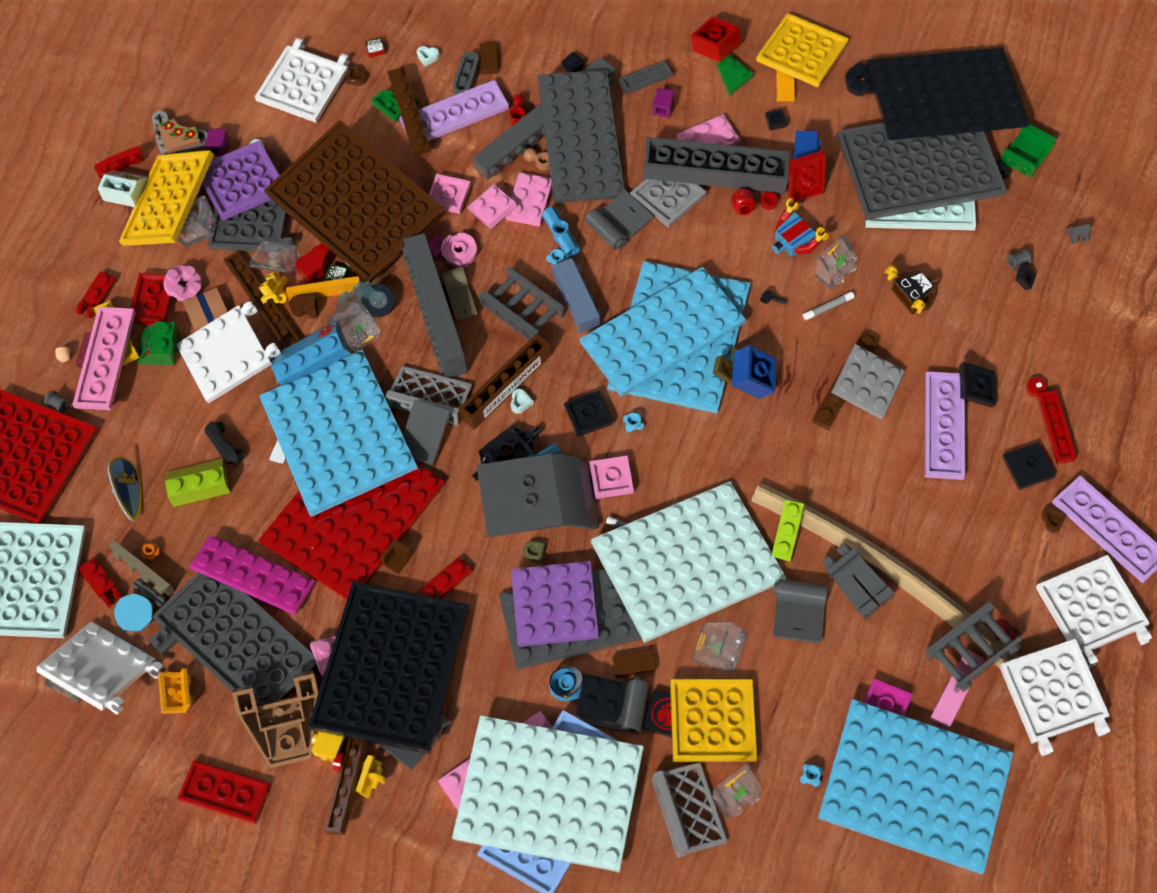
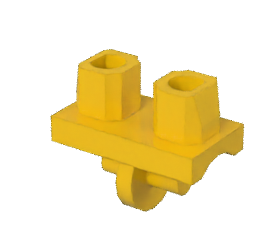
M276 271L268 274L265 278L267 281L259 287L263 293L260 300L263 304L270 298L275 303L282 304L286 302L288 296L283 288L289 279L286 276L280 278Z
M370 755L364 760L362 773L356 791L365 798H371L373 789H377L378 783L384 784L386 778L381 776L383 772L381 768L382 763Z

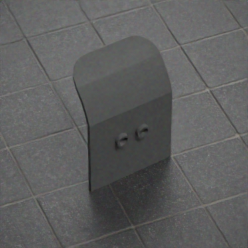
M546 454L477 465L487 538L560 526L580 527L591 530L599 528L600 520L592 477L587 465L581 459L570 455Z

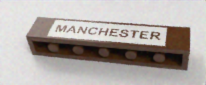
M538 334L534 335L458 408L460 419L475 430L551 356L550 343Z

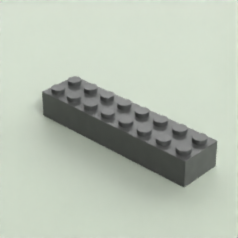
M647 137L642 179L785 193L788 182L789 151Z
M425 233L403 239L405 246L402 247L405 264L409 270V276L413 283L420 311L423 314L424 324L428 330L435 358H437L440 374L444 373L447 378L467 374L464 353Z

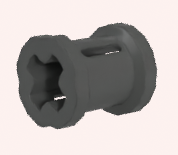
M1023 249L1020 253L1014 255H1007V262L1012 270L1017 269L1022 264L1029 265L1032 262L1031 255L1027 249Z
M51 390L45 396L44 404L56 408L57 412L64 413L69 407L70 400L59 396L56 391Z

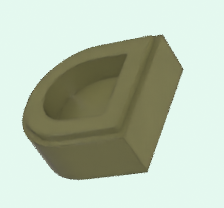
M538 541L528 542L524 546L525 558L532 562L541 563L546 546L545 543Z

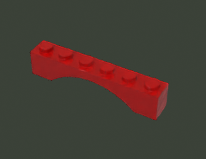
M321 243L313 247L310 252L301 256L294 263L297 273L308 284L316 283L325 276L327 267L335 254Z

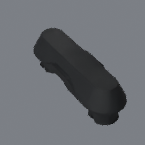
M221 421L209 422L205 427L206 435L227 464L237 465L239 460L244 459V452L239 448L234 450L230 443L223 438L222 432L225 431V426Z

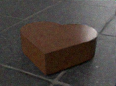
M355 65L348 69L346 85L360 86L367 82L366 74L361 71L360 67Z
M1052 507L1045 508L1041 517L1046 523L1047 531L1057 533L1062 527L1067 514Z

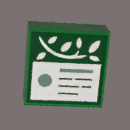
M330 264L325 281L346 278L349 272L348 268Z

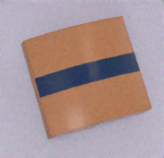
M217 288L183 301L195 331L227 313Z

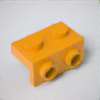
M182 668L180 672H160L158 680L161 714L186 713L193 702L192 694H189L191 676L187 674V668Z

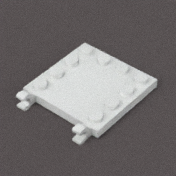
M296 38L292 47L286 46L257 92L255 99L260 103L317 123L347 74L350 61L347 60L348 55L341 54L336 63L303 51L305 45L302 44L303 40Z
M251 301L245 303L243 308L239 305L176 344L208 403L272 365L270 359L281 354L275 343L268 345L266 350H264L247 319V317L258 312Z
M1108 555L1036 586L1038 593L1067 641L1077 640L1088 668L1095 666V663L1098 662L1097 657L1092 652V650L1133 632H1136L1137 639L1141 645L1149 643V639L1152 638L1146 629L1150 624Z
M91 621L37 666V672L103 711L107 707L113 713L119 714L123 710V707L120 705L124 703V700L118 696L145 672L158 679V675L161 672L159 670L163 668V665L160 662H155L154 657Z
M1076 639L999 665L1031 743L1038 742L1041 756L1053 752V748L1048 740L1052 736L1093 722L1098 737L1110 732L1109 726L1104 719L1110 715Z

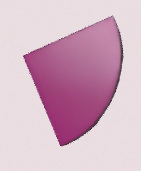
M441 235L427 242L435 260L442 254L441 244L443 238Z

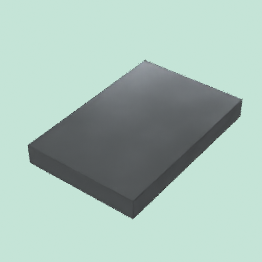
M414 400L403 434L414 460L434 466L449 421L450 410Z

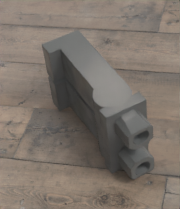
M844 543L837 549V552L842 556L840 560L836 562L829 555L822 562L827 569L828 576L835 581L865 621L879 610L878 605L880 607L884 606L895 597V594L858 555L856 549H851ZM864 589L870 594V596H871L873 599H871V598L869 597V595L864 591Z

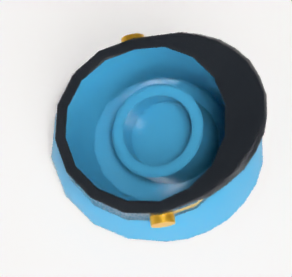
M561 666L552 672L549 679L551 694L560 701L568 702L578 699L584 677L582 672L574 666Z

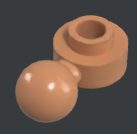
M527 148L524 151L523 157L526 161H535L536 167L539 170L549 169L547 152L537 154L533 148Z

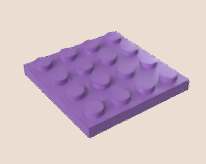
M256 141L212 160L202 185L223 221L272 200L264 193V190L280 175L260 141Z
M590 561L511 569L518 647L599 639Z

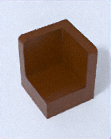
M394 539L382 554L381 561L384 566L399 574L412 558L410 548Z

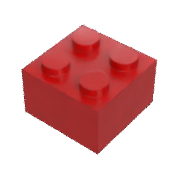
M714 16L710 17L691 34L693 51L718 62H721L741 44L739 26Z

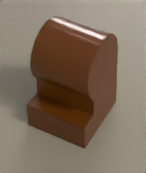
M315 294L294 296L289 300L290 310L295 317L309 314L310 318H318Z

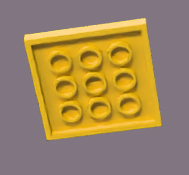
M787 13L757 55L756 61L815 87H819L847 46L849 39Z
M752 679L670 680L673 762H756L757 750Z

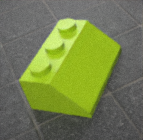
M223 458L166 473L167 494L173 507L230 493Z

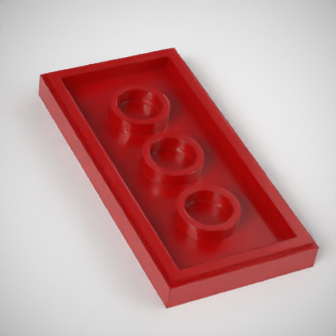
M193 760L177 799L181 802L256 824L271 784Z

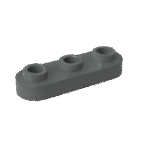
M466 52L461 58L453 82V92L455 95L470 90L479 66V57L475 52Z

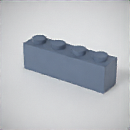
M571 258L552 265V275L579 333L600 326L602 315L598 307L595 308L593 304L595 300L592 293L587 291L588 285L585 278L582 279L580 276L581 270L579 265L575 264Z

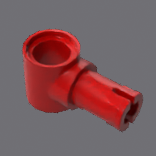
M518 94L513 96V107L509 113L511 127L525 116L524 95L519 94V99Z

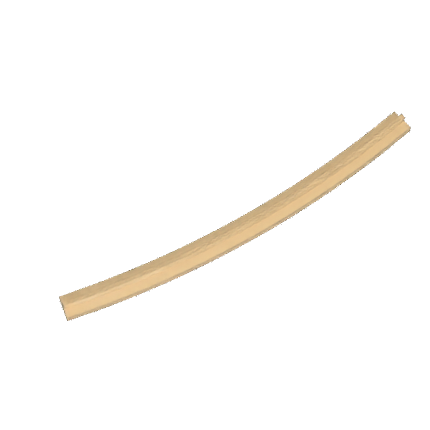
M762 483L756 487L751 500L779 515L782 514L785 500L802 503ZM804 504L800 526L838 547L845 543L851 549L855 548L858 555L868 566L915 597L953 628L971 616L967 610L897 558L846 526ZM982 623L977 625L976 630L996 653L1006 647L1001 639ZM963 635L967 640H969L975 647H977L984 655H986L990 659V657L984 652V650L978 645V643L972 638L971 635ZM1008 653L996 662L995 665L999 667L1002 663L1020 657L1016 653L1013 655Z

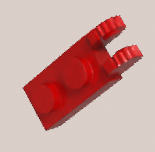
M135 146L105 158V160L94 165V170L97 172L98 177L103 178L106 173L114 170L121 171L125 167L138 164L145 159L139 146Z
M99 271L82 301L78 303L76 313L79 315L83 314L89 305L86 317L92 318L95 315L93 308L104 303L117 282L116 277Z
M94 557L77 568L108 608L112 606V602L106 597L108 593L112 591L116 599L120 600L122 598L115 584Z

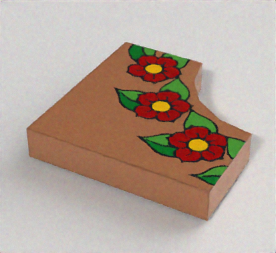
M175 119L158 123L167 154L201 144L196 127H183Z

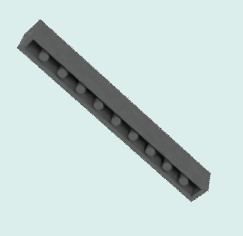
M601 57L582 71L607 70L609 85L615 80V69ZM541 104L472 157L474 168L487 180L496 176L501 169L510 165L515 158L521 156L527 148L535 145L545 135Z

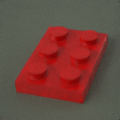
M823 151L789 161L788 199L792 198V203L824 193L826 155Z
M138 274L130 309H134L136 312L134 324L152 325L155 322H166L172 298L164 288L166 274Z

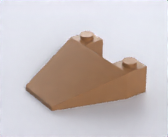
M313 671L293 675L297 695L258 705L256 704L253 685L232 689L236 713L270 768L311 759L314 731L309 730L308 725L318 696Z

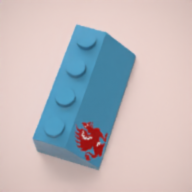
M336 321L280 351V355L272 358L271 367L277 382L284 386L328 367L350 355L351 351L339 323Z

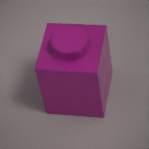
M657 88L653 102L654 116L670 118L674 104V91Z
M220 128L209 129L205 142L206 151L210 150L215 157L225 155L229 144L226 130Z

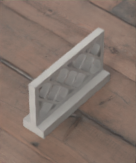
M401 366L391 390H388L386 394V401L389 408L407 413L411 412L414 400L450 410L451 414L448 423L458 426L460 422L459 409L449 406V403L458 401L459 407L465 403L472 390V384ZM404 373L413 376V378L406 381L402 377ZM426 378L431 381L422 386L419 380ZM416 382L419 387L410 390L407 385ZM445 383L449 387L440 390L437 385ZM434 386L437 392L428 395L425 390ZM402 387L407 391L403 394L396 392L397 389ZM460 387L466 389L461 394H457L455 389ZM421 391L424 394V397L417 398L413 396V394H416ZM452 391L454 396L445 399L443 394ZM440 396L442 399L439 403L431 401L432 398Z
M700 763L665 772H654L651 781L677 858L727 843ZM697 770L699 776L697 783L686 778L688 771ZM674 775L681 779L678 787L670 785L667 777ZM683 781L694 786L690 795L679 790ZM696 788L705 793L706 798L704 802L692 797ZM676 794L688 799L684 808L675 803L674 798ZM690 801L701 806L697 815L686 810ZM703 808L711 812L712 819L710 822L699 817ZM683 813L694 818L690 828L682 824L681 817ZM696 821L708 826L704 835L693 830ZM710 828L718 832L719 840L713 841L706 837ZM690 833L701 839L699 845L690 847L688 842Z

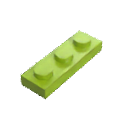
M785 500L772 551V556L776 559L788 562L792 560L805 506L803 503Z

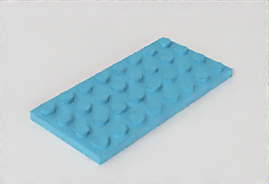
M701 267L580 338V343L618 394L623 397L745 324V318L707 271Z

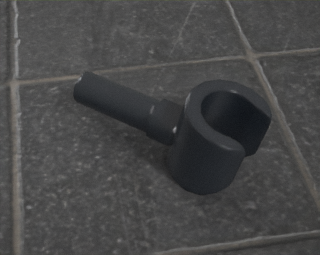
M770 290L764 291L760 298V301L764 304H768L770 300L785 305L787 303V300L774 296Z

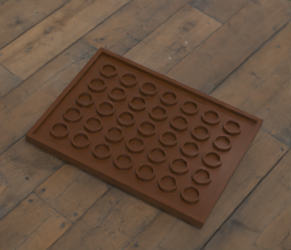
M341 120L336 122L264 190V193L368 284L403 252L402 247L405 246L403 239L422 234L444 212V207Z

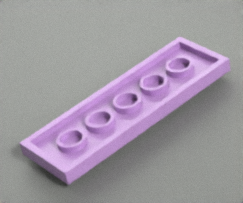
M492 80L421 108L418 112L427 140L430 141L508 110L509 105L496 81ZM399 117L400 122H401V124H402V126H403V128H404V130H405V127H404L402 118Z
M928 371L925 373L926 478L964 480L965 400L960 399L959 373Z
M1079 476L1053 500L1052 503L1067 514L1075 524L1142 584L1157 571V543L1083 477Z

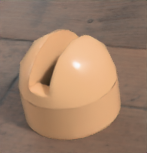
M67 347L56 348V358L60 362L68 361L71 356V349Z

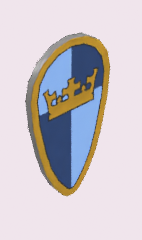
M117 456L110 460L107 466L112 493L115 495L120 508L127 518L134 521L137 519L141 509L142 489L138 468L131 460L123 456Z

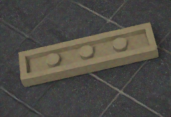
M115 540L108 545L113 551L111 555L117 561L123 560L126 563L125 566L131 572L137 571L140 574L139 578L146 584L152 583L154 585L153 589L162 595L164 593L170 597L175 592L169 583Z

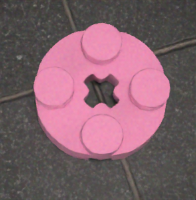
M466 233L447 236L441 244L442 259L450 266L466 268L477 256L475 240ZM460 247L462 248V252L459 253L455 250L459 249Z
M175 266L167 271L164 280L165 291L169 296L177 298L178 301H184L197 296L202 285L199 274L192 266ZM180 280L186 282V287H183L182 284H178Z

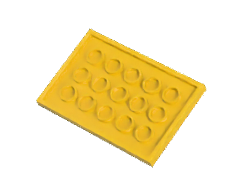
M209 150L158 155L119 243L123 246L176 243L207 170L211 165L214 154Z

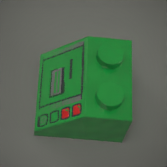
M155 322L143 330L139 358L137 360L138 364L175 365L176 344L179 341L180 335L175 322Z

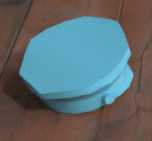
M130 594L120 598L114 610L117 624L127 631L143 630L152 621L153 606L151 602L137 594Z

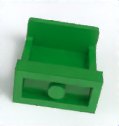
M1029 124L1028 127L1021 128L1020 134L1010 147L1003 151L1001 159L1007 166L1032 178L1053 150L1057 139Z

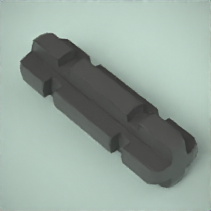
M137 579L132 584V587L137 592H140L141 595L155 603L159 608L167 602L165 597L158 594L157 591L142 580Z

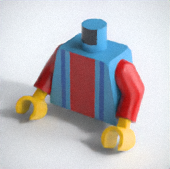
M790 198L786 202L787 210L783 211L776 225V243L772 245V249L776 254L785 250L790 256L810 254L821 243V240L824 241L829 238V234L825 233L821 236L825 231L824 228L820 227L815 232L796 212L792 214L793 210L799 208V203L796 202L791 207L793 199Z

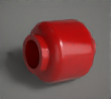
M739 189L733 193L731 202L736 214L749 215L755 210L756 202L754 194L750 190Z

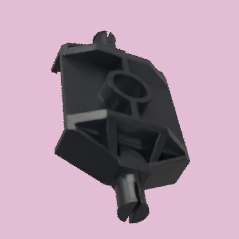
M514 426L509 427L479 450L481 464L526 458L531 454H535L533 440L542 433L541 428L536 426L529 432ZM505 447L512 449L509 454L501 452ZM478 472L472 474L476 482L479 480Z

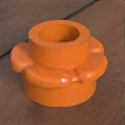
M154 542L144 544L141 548V557L148 561L156 560L159 556L160 548Z

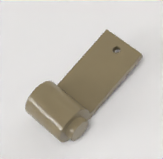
M463 267L441 272L442 276H439L441 286H445L456 320L477 315Z

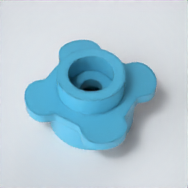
M555 249L546 257V260L554 265L568 260V257L564 255L562 250Z
M630 413L623 417L627 432L644 428L640 413Z
M810 764L803 765L802 769L804 772L800 777L801 783H809L814 787H818L821 783L820 775L823 774V769Z

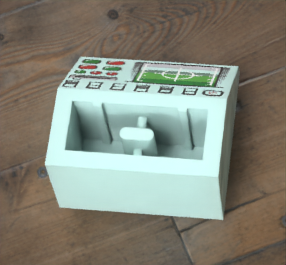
M114 170L104 174L98 191L103 201L135 207L148 177Z

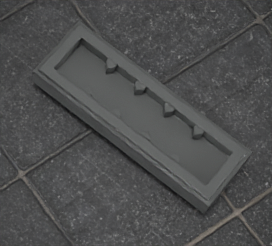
M662 61L618 80L621 88L627 95L673 77V72L666 61Z

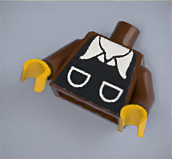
M889 266L884 271V273L889 274L887 277L889 281L894 279L891 290L911 315L916 312L920 314L921 311H927L931 308L935 299L934 293L936 289L934 286L939 283V279L935 274L926 277L922 271H897L894 266Z

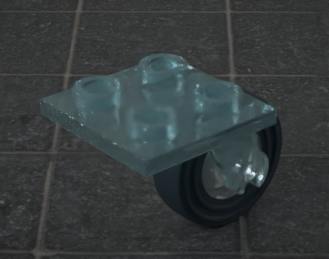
M366 281L365 283L359 282L356 284L351 292L348 293L346 291L338 297L339 300H337L336 311L339 312L358 299L361 301L362 307L367 314L372 317H384L392 311L395 299L392 291L387 286L382 284L370 286L369 281Z

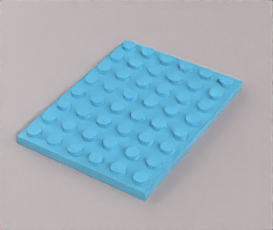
M643 261L630 309L694 271ZM710 275L743 316L751 283ZM740 327L628 394L718 414L726 382L713 374L715 359L717 356L722 355L730 360ZM608 382L607 390L616 391L612 384Z
M363 350L351 354L311 375L259 395L311 517L418 469Z
M852 699L818 819L982 875L985 871L1013 753Z

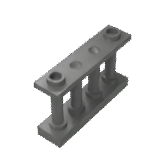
M509 266L506 268L508 279L493 294L483 291L479 295L480 304L527 340H530L536 334L540 336L539 329L555 313L561 318L564 317V306L559 300L551 298L524 278L518 270H513ZM513 283L522 288L507 304H502L498 301V298ZM527 293L535 298L521 314H515L511 310ZM541 303L549 308L534 325H530L525 321Z
M990 601L925 650L924 655L929 661L933 658L938 659L958 682L954 687L956 693L960 690L966 691L973 685L971 682L1008 653L1013 655L1021 648L1019 645L1022 638L1019 636L1012 641L993 619L994 615L992 613L995 607ZM981 622L987 623L1006 647L996 653L976 630L977 625ZM963 635H971L990 659L980 665L961 643L960 638ZM949 646L955 647L974 670L967 677L964 678L945 655L946 652L944 650Z

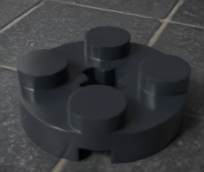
M856 63L855 66L846 72L845 84L851 94L861 97L864 94L872 95L874 93L866 65Z

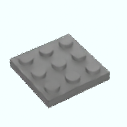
M646 179L630 192V195L654 217L670 228L706 196V191L697 184Z
M855 344L831 393L882 419L904 374V370Z

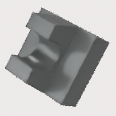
M1090 224L1066 228L1067 235H1069L1072 244L1078 243V236L1082 237L1083 242L1089 241Z
M163 627L148 640L163 656L177 643V640Z

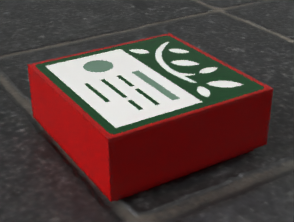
M381 37L365 41L369 58L385 54Z

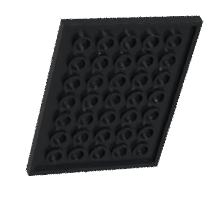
M1003 47L867 60V70L888 141L1025 128L1029 126L1030 122Z
M352 581L308 725L309 730L430 755L467 618L469 604Z

